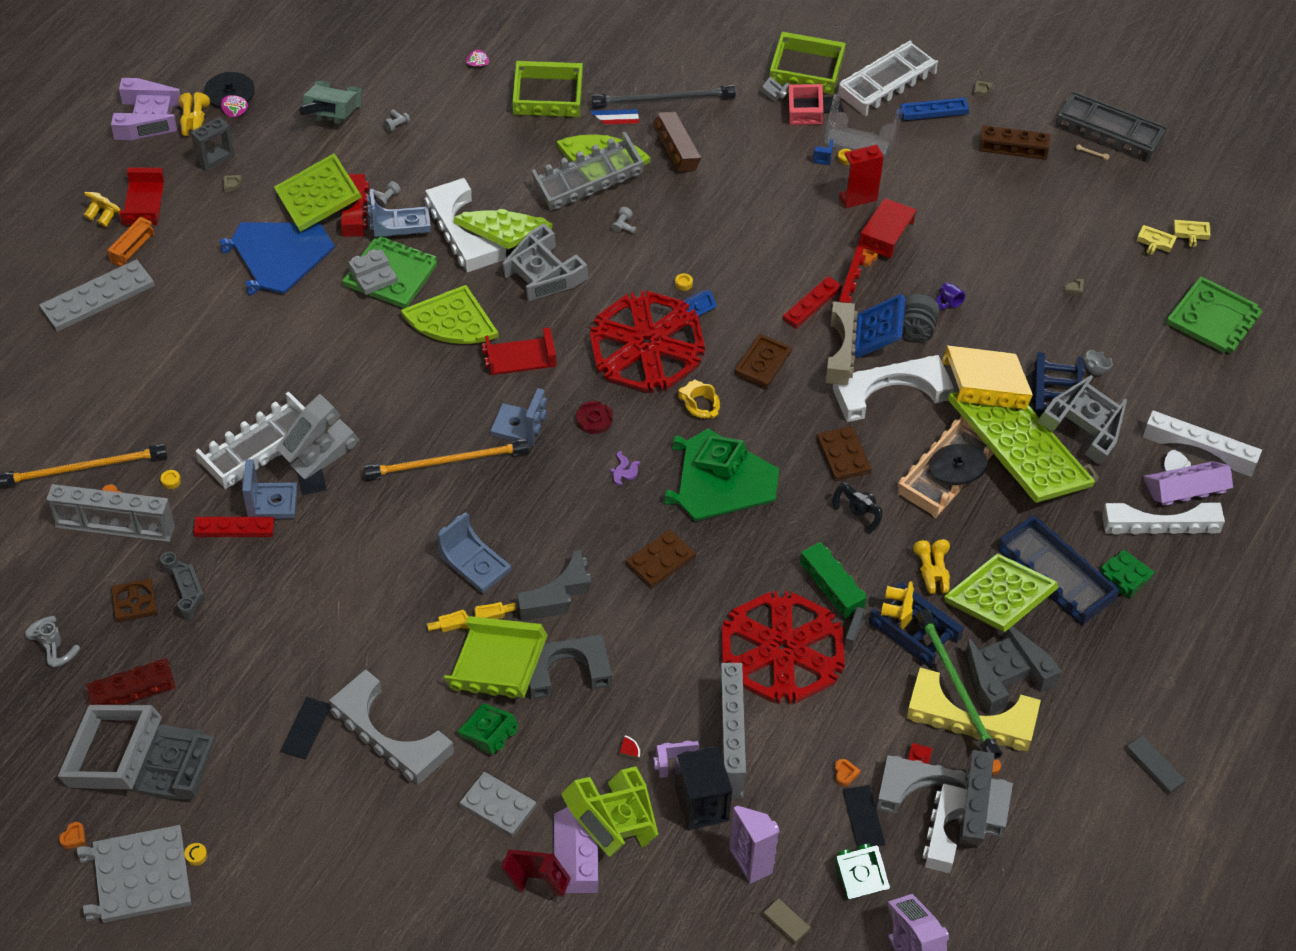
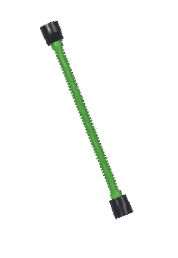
M923 609L919 611L915 618L921 630H925L929 634L981 737L982 744L980 746L983 752L994 753V760L1000 758L1003 753L996 739H992L988 735L935 631L934 625H936V622L930 610Z

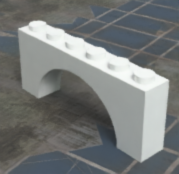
M465 178L426 190L425 205L431 209V215L434 220H437L439 230L444 232L446 242H450L453 254H457L458 262L461 267L465 268L466 272L506 260L505 247L484 237L471 235L454 223V216L463 205L472 202L471 188Z
M939 355L857 371L853 373V378H849L848 385L833 384L832 388L847 422L864 419L866 399L876 390L886 386L907 385L915 387L928 394L934 403L948 401L949 394L954 392V386Z

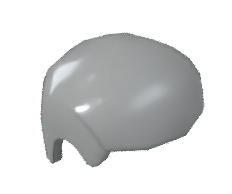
M1089 350L1083 356V365H1085V369L1090 374L1103 375L1113 366L1112 359L1104 358V352Z

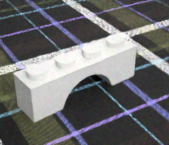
M943 784L942 790L937 791L934 803L938 804V808L933 809L930 820L934 822L933 828L929 827L926 839L930 840V845L925 846L922 857L926 859L925 868L950 874L957 845L946 836L944 825L953 819L962 818L967 789Z

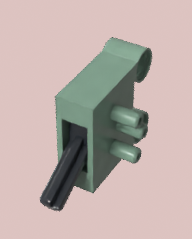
M316 81L314 86L303 95V105L299 107L298 111H300L301 115L317 114V120L319 121L323 120L324 115L327 116L329 121L334 120L336 124H340L341 119H346L356 108L361 107L362 89L359 87H348L347 91L330 88L329 82Z

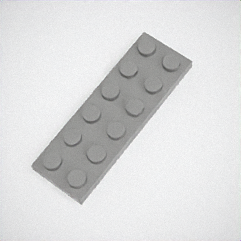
M136 259L41 303L39 306L53 328L58 332L152 288L155 284Z

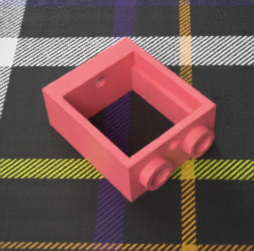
M822 84L789 85L790 125L823 124ZM818 98L819 107L794 108V99Z

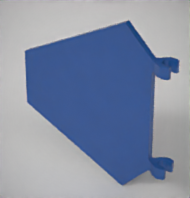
M240 222L232 239L223 238L219 240L222 245L220 249L223 253L229 252L233 247L236 248L256 280L245 282L248 287L246 291L249 295L255 294L260 288L285 294L335 248L334 243L320 223H315L300 232L295 223Z

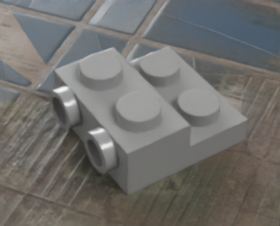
M375 249L370 250L367 255L362 257L355 256L349 261L350 273L365 295L398 282L396 274L389 266L388 258L381 249L377 251Z

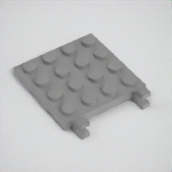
M180 825L94 841L93 848L87 846L77 847L80 863L95 859L100 906L93 904L83 906L86 921L101 918L103 923L192 905Z

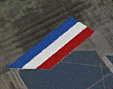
M638 109L590 111L605 125L639 123Z

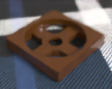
M152 578L111 586L117 622L157 615ZM146 588L150 591V594L140 596L137 589ZM129 591L130 596L127 599L118 600L121 592ZM137 598L138 602L136 604H132L131 600ZM149 603L145 609L140 611V607L143 604ZM129 607L132 609V613L124 612L120 608Z

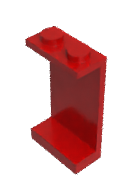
M878 145L845 152L844 155L850 163L847 190L839 194V198L845 208L878 201L884 155Z
M128 167L129 185L124 210L119 212L122 225H133L139 217L151 221L152 225H158L165 184L163 168Z
M884 198L861 232L859 247L891 258L894 254L896 242L908 224H914L917 209Z
M550 327L543 328V338L490 345L489 336L487 335L485 336V343L482 344L483 355L487 354L485 366L490 369V375L556 367V352Z

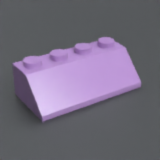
M1215 461L1143 476L1154 501L1161 502L1162 505L1173 504L1174 500L1188 501L1193 496L1207 497L1212 492L1216 494L1225 493L1226 489L1233 488L1230 465Z
M736 806L733 809L729 849L751 884L773 874L778 833L780 831L777 823L771 821L768 814Z
M566 807L554 814V855L571 877L565 893H598V844L572 815L569 808Z

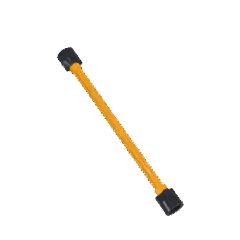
M527 439L511 441L512 444L501 446V448H489V450H477V452H465V454H453V456H441V458H429L392 466H380L379 463L364 465L366 481L382 478L381 475L397 472V470H409L429 465L433 466L441 463L475 459L482 456L499 455L501 453H513L514 456L528 454Z
M165 443L149 446V449H145L143 452L101 458L84 463L79 462V464L74 463V465L57 466L34 472L29 471V473L24 472V474L14 473V471L0 473V489L16 486L17 482L24 479L29 480V478L34 479V477L39 478V476L56 475L141 458H151L152 461L167 458Z

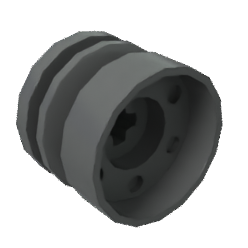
M913 294L906 297L902 331L904 339L915 343H923L933 337L940 311L939 305L934 299L922 294Z

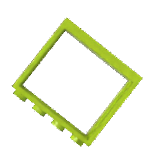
M782 32L770 68L769 77L780 85H785L786 83L789 85L822 84L823 93L834 94L845 55L846 43ZM784 49L837 58L832 79L778 70Z
M516 61L513 115L580 117L583 63ZM521 78L577 80L576 101L519 100Z

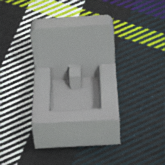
M769 77L760 91L773 102H776L778 98L783 99L787 94L786 88L789 84L786 83L782 87Z

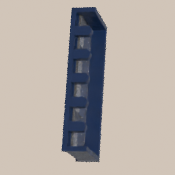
M1034 515L1000 539L998 551L1006 558L1058 582V589L1050 594L1049 597L1082 626L1112 602L1116 601L1119 589H1117L1115 584L1109 582L1099 570L1093 568L1085 558L1077 554L1070 545L1061 540L1055 532H1052L1045 526L1043 521L1037 519Z

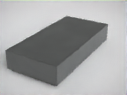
M857 607L846 637L845 650L851 651L854 647L863 621L864 608Z

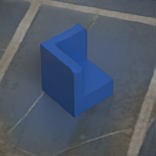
M830 139L829 148L815 146L813 163L830 165L833 139Z

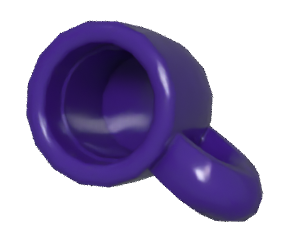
M947 282L941 286L939 290L940 295L937 297L936 302L940 310H944L949 306L956 308L964 302L966 294L958 286ZM942 298L946 302L945 304L941 303Z

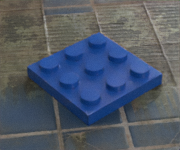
M902 294L858 313L854 353L856 358L902 339L906 299Z

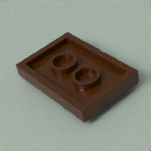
M759 334L735 368L734 375L768 388L792 353V347Z
M853 426L817 433L818 443L834 481L871 474V466Z
M669 529L626 559V565L653 589L695 559L696 553Z

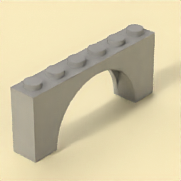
M365 669L329 700L330 712L336 719L340 718L350 731H355L365 744L369 743L379 756L383 755L388 759L389 764L394 769L398 768L402 771L403 776L408 781H413L419 785L454 754L453 742L439 730L429 737L410 742L392 740L379 733L369 720V712L372 703L382 692L381 684L376 677Z
M887 755L876 809L898 813L901 803L910 793L926 786H943V784L967 789L968 781H965L966 772L944 768L941 765L925 764L918 760H907L900 756ZM991 778L985 830L986 834L1003 837L1006 828L1013 783L1007 782L1004 779Z

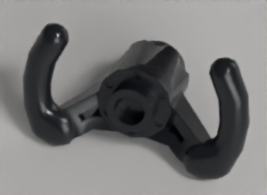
M841 483L833 494V509L838 510L840 508V496L843 492L850 500V509L854 515L874 514L873 522L866 528L867 533H872L880 525L883 513L882 508L876 504L875 496L868 492L861 494L848 483Z

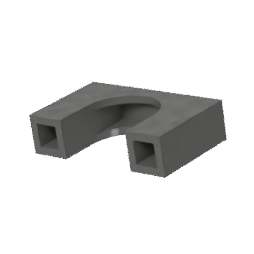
M590 635L585 638H571L566 641L544 644L529 684L531 700L551 697V682L548 671L555 662L562 659H575L581 662L588 671L592 689L612 686V673L603 635Z
M973 750L967 760L965 781H968L967 797L963 818L959 826L957 844L979 847L985 838L994 753Z

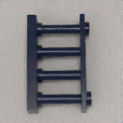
M1037 352L1034 366L1033 411L1039 418L1049 406L1047 403H1044V400L1046 398L1054 399L1063 393L1047 391V389H1044V386L1052 384L1073 387L1081 382L1085 370V365H1082V357H1078L1076 366L1048 363L1045 360V353ZM1053 370L1075 373V380L1048 377L1044 374V371Z
M900 582L896 588L905 589L908 586ZM913 591L911 621L919 611L929 609L936 622L935 628L943 633L939 637L942 644L948 639L957 643L962 638L964 627ZM894 600L891 605L896 606L903 605V601ZM874 608L871 610L869 622L874 628L881 630L916 656L921 663L928 665L930 668L934 666L935 652L937 651L934 644L932 643L927 648L918 642L927 634L925 630L920 628L913 636H910L900 628L901 621L894 624L887 619L889 616L881 615Z

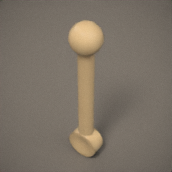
M1077 144L1075 146V149L1077 151L1082 150L1087 153L1102 157L1104 161L1109 160L1108 154H1101L1082 147L1080 144Z

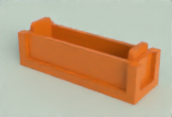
M139 217L107 250L110 262L119 267L123 266L124 263L126 264L127 260L154 235V230L151 226L152 222Z

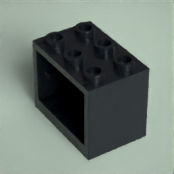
M706 746L701 750L684 751L678 754L676 757L675 790L688 831L728 822L730 819L732 787L719 747Z

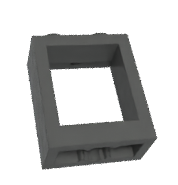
M221 117L191 131L196 162L205 171L235 156L230 126ZM221 134L222 143L206 151L205 142Z

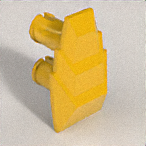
M84 192L85 196L91 201L90 206L83 214L87 219L93 221L100 208L104 209L97 222L107 227L114 215H120L121 209L100 193Z
M912 581L909 582L908 588L905 589L887 586L885 598L903 601V605L896 606L883 603L881 615L899 618L902 630L912 619L914 591Z

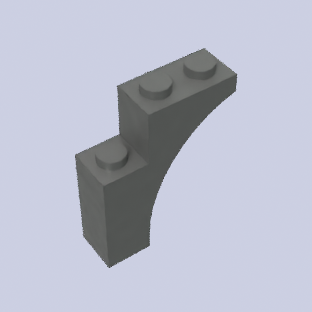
M581 550L573 551L569 565L554 581L532 591L517 593L521 621L567 614L568 605H571L570 596L588 593L591 577L590 573L586 574L585 569H588L587 559L582 557Z

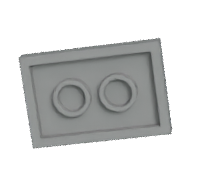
M483 772L460 801V807L513 838L537 807V802L490 774Z

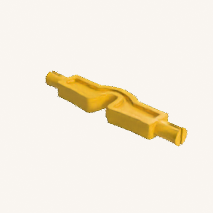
M501 602L476 606L474 609L475 617L490 619L504 618L505 613L517 611L515 602L507 605H502ZM464 610L439 616V621L427 623L428 632L441 629L442 632L459 628L469 629L466 624L468 615Z

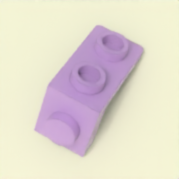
M698 741L657 745L656 757L653 758L654 769L659 771V777H668L669 766L667 758H676L678 754L684 751L692 752L699 750Z

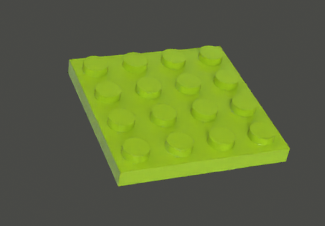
M335 153L274 187L300 232L362 198Z
M997 553L947 593L944 599L946 603L1006 632L1057 590L1058 582Z

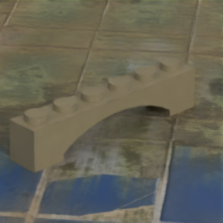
M833 301L831 327L838 331L843 345L833 357H828L826 383L848 385L849 378H853L858 311H854L855 304Z

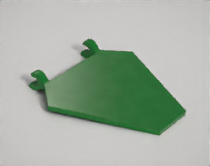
M706 429L689 440H685L681 436H674L673 450L686 449L680 493L677 494L672 490H666L664 504L673 505L678 503L694 521L775 502L779 468L748 451V457L746 460L741 461L740 470L737 474L734 473L731 478L716 476L711 469L696 467L694 461L711 435L722 437L721 435Z

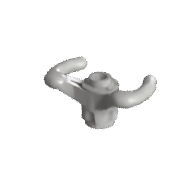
M50 616L31 624L25 631V636L29 640L39 641L47 651V664L55 668L71 661L79 652L80 647L74 645L65 656L57 658V648L61 645L62 639L59 629L54 624L56 617Z

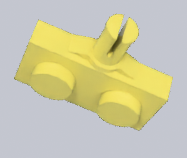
M1174 220L1173 232L1177 238H1189V245L1195 247L1197 246L1196 239L1209 240L1210 225L1209 222Z
M1143 225L1137 241L1149 245L1147 253H1150V255L1154 254L1156 248L1170 253L1177 236Z

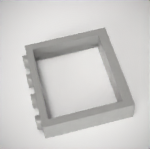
M89 705L57 777L68 788L132 789L162 716L152 705ZM101 720H138L117 772L79 771Z

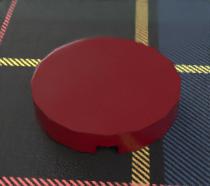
M599 401L586 402L576 412V424L586 433L600 434L611 427L613 422L611 408L606 404H601Z

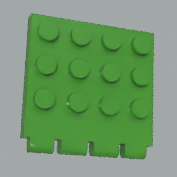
M382 236L378 239L374 238L361 257L367 255L370 250L375 249L377 251L381 249L388 258L389 266L396 274L398 282L367 295L402 308H407L437 267V257L428 253L423 255L422 251L412 247L407 249L406 245L395 241L392 243V240ZM349 271L343 279V286L364 293Z
M1200 276L1168 317L1166 324L1223 353L1225 351L1233 353L1263 311L1258 308V304Z

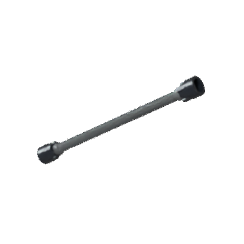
M726 85L716 90L684 91L680 93L669 92L665 94L614 97L606 96L605 94H592L593 108H600L616 102L692 98L696 96L707 97L711 95L721 96L722 98H735L736 91L735 85Z

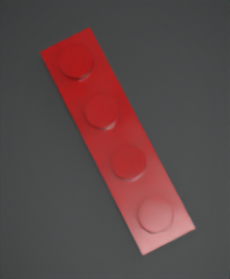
M857 246L839 302L852 303L853 297L851 293H855L857 287L855 280L860 278L862 269L859 268L860 265L864 266L866 255H863V247Z
M827 276L783 315L782 320L797 329L842 289V284Z
M195 517L193 533L194 537H273L275 519L274 517Z

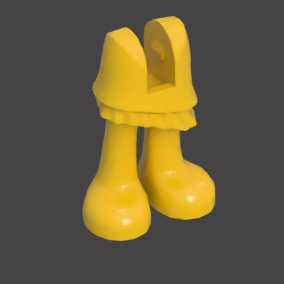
M184 93L178 98V104L183 109V116L180 119L183 136H189V130L201 127L204 122L205 113L202 112V109L210 105V98L203 93H194V112L192 113V95Z
M924 540L918 541L913 545L914 553L921 559L923 564L920 570L929 594H935V582L940 583L942 594L949 593L950 575L944 565V555L950 549V543L947 540H937L933 543L932 548L930 543ZM931 552L935 561V566H933L931 563Z

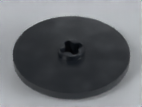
M238 72L220 73L212 77L204 87V94L210 98V104L218 108H222V99L226 96H238L245 99L248 103L255 93L253 81L247 75Z
M952 444L939 449L932 455L929 468L932 476L942 483L964 485L977 480L984 474L987 468V458L982 450L973 445Z

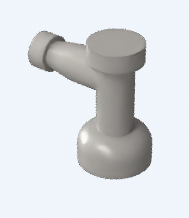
M393 109L390 115L395 119L388 118L384 120V126L390 133L395 130V126L404 122L409 123L410 117L407 113L401 115Z
M390 181L387 185L388 190L385 193L373 189L374 197L377 198V202L381 206H385L387 200L392 195H397L401 191L400 186L396 182Z
M621 207L618 212L619 218L612 224L611 228L615 232H620L623 229L634 234L636 227L625 223V220H629L633 213L629 208Z

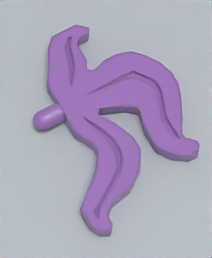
M619 451L617 458L621 464L617 466L616 470L611 468L610 472L614 473V483L621 486V478L630 481L637 477V466L640 465V462L634 461L630 469L625 470L629 466V460L622 455V451Z

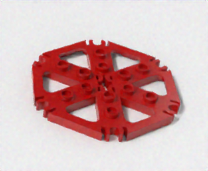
M642 290L640 297H635L634 292H631V299H629L628 294H626L598 314L596 319L593 320L594 325L598 327L591 326L589 332L596 369H598L599 373L608 371L604 374L605 379H608L609 382L649 393L648 386H650V391L654 393L655 386H659L661 391H664L665 384L668 390L699 367L701 358L697 357V355L704 356L705 345L698 314H695L694 309L687 312L689 304H686V301L647 290V297H645ZM656 303L673 309V311L653 324L649 307L651 304ZM628 308L632 312L635 327L611 321L610 318L622 309ZM684 326H691L695 343L691 344L670 338V336ZM606 339L624 344V346L604 359L601 355L599 342ZM644 339L650 340L651 343H644ZM660 355L683 361L686 366L672 377H666L663 372ZM641 358L645 374L644 381L637 382L623 378L620 375L623 370Z
M770 591L732 609L728 614V618L733 621L724 620L722 624V663H742L743 688L774 704L775 696L777 697L778 704H781V698L786 697L788 703L791 704L794 696L796 704L835 685L839 676L834 674V672L842 674L845 668L843 626H841V622L832 623L831 621L835 620V614H832V611L791 592V598H788V591H785L784 597H779L777 591H774L773 598ZM796 604L815 612L818 617L793 629L792 606ZM760 605H770L772 629L748 618L746 613ZM734 634L758 647L735 656L731 653L730 637ZM833 636L835 638L836 654L833 657H827L808 646ZM783 644L786 645V648H785V647H784L783 649H780V648H779V647L782 646ZM773 664L774 685L772 687H765L748 678V675ZM794 664L821 678L806 687H797L795 685Z

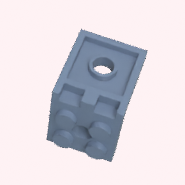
M537 388L529 409L503 403L491 428V436L509 441L527 439L528 445L534 447L535 438L540 434L541 424L546 420L548 413L545 410L547 405L545 390ZM512 422L519 423L517 426L510 425Z
M246 459L242 491L248 517L295 518L297 483H258L254 460ZM276 498L281 499V501L278 503L272 502Z

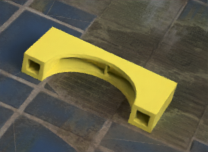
M920 668L910 701L907 719L916 723L932 725L935 728L947 729L956 734H965L975 739H981L969 713L957 708L943 694L939 683L940 673ZM1020 695L1018 702L1010 710L999 715H979L988 735L992 739H996L998 745H1005L1019 751L1024 750L1028 752L1041 700Z

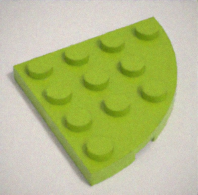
M579 135L557 141V147L570 162L576 160V153L579 151L585 157L592 154L591 148L594 145H598L601 150L607 147V141L611 138L615 144L623 140L608 135ZM634 145L643 161V165L650 163V157ZM626 149L608 156L616 171L634 164ZM603 159L576 169L587 182L610 174Z
M505 209L463 212L460 215L454 216L455 224L507 249L519 245L530 231L543 223L551 230L553 223L546 221L545 218L508 212Z
M467 285L401 310L403 318L414 329L439 341L473 344L485 342V336L487 335L489 336V341L499 338L498 331Z

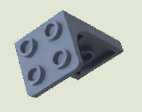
M370 189V195H367L370 230H374L375 237L431 232L428 206L393 210L385 209L376 203L373 189Z
M467 513L457 516L451 524L439 531L437 536L439 557L482 594L512 571L510 564L477 537L471 527Z

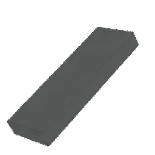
M1143 735L1127 746L1126 750L1168 794H1171L1185 784L1186 780Z

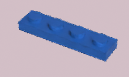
M966 98L900 104V111L903 120L969 114V107Z

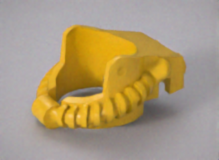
M693 380L678 390V398L684 401L686 408L693 416L701 419H708L709 417L713 419L719 415L720 400L712 385ZM704 396V398L711 400L714 404L713 410L709 412L708 410L698 409L694 398Z

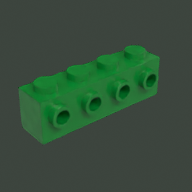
M819 542L801 552L800 564L845 619L854 615L857 607L865 609L867 599L865 592L859 589L853 577L844 571L842 564L835 560L829 548H825Z

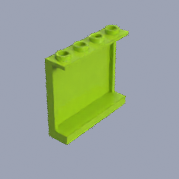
M468 616L466 624L470 629L452 676H444L449 687L455 691L466 690L472 693H488L493 696L505 695L510 698H524L548 636L542 624Z

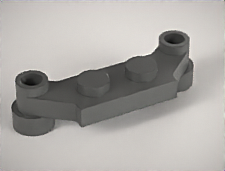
M165 552L161 555V564L165 568L166 573L173 574L182 595V599L178 602L180 613L184 619L191 620L195 616L200 600L205 599L192 564L187 565L178 561L176 554L173 552Z

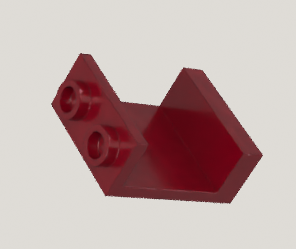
M509 849L501 866V869L518 892H523L526 882L530 877L544 879L555 896L564 897L571 879L556 856L550 853Z

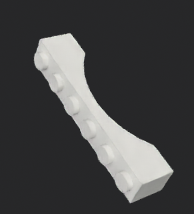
M1152 411L1143 438L1159 444L1181 443L1199 447L1222 459L1230 465L1233 471L1250 477L1253 475L1262 449L1156 411Z
M1105 503L1102 513L1105 534L1221 533L1225 522L1221 503H1201L1187 512L1166 516L1145 513L1125 503Z

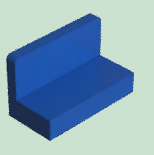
M711 290L699 291L682 300L689 304L687 312L694 309L695 314L697 313L698 316L717 307Z

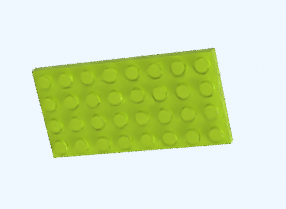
M959 391L949 394L947 398L1035 503L1093 487L1095 480L1053 432L1037 422L1039 417L1029 405L1027 409L959 402L956 401Z

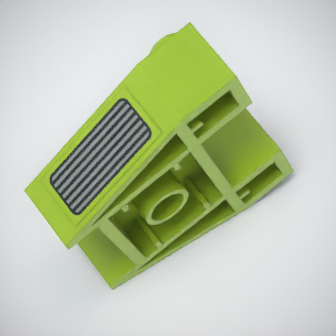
M637 767L620 770L608 782L612 793L600 795L591 777L574 780L561 793L572 815L609 857L625 844L623 838L636 835L641 847L645 848L659 835L647 786Z

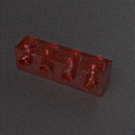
M165 658L155 660L143 666H136L122 673H115L103 679L94 680L86 684V688L92 705H127L176 689V685L168 660Z

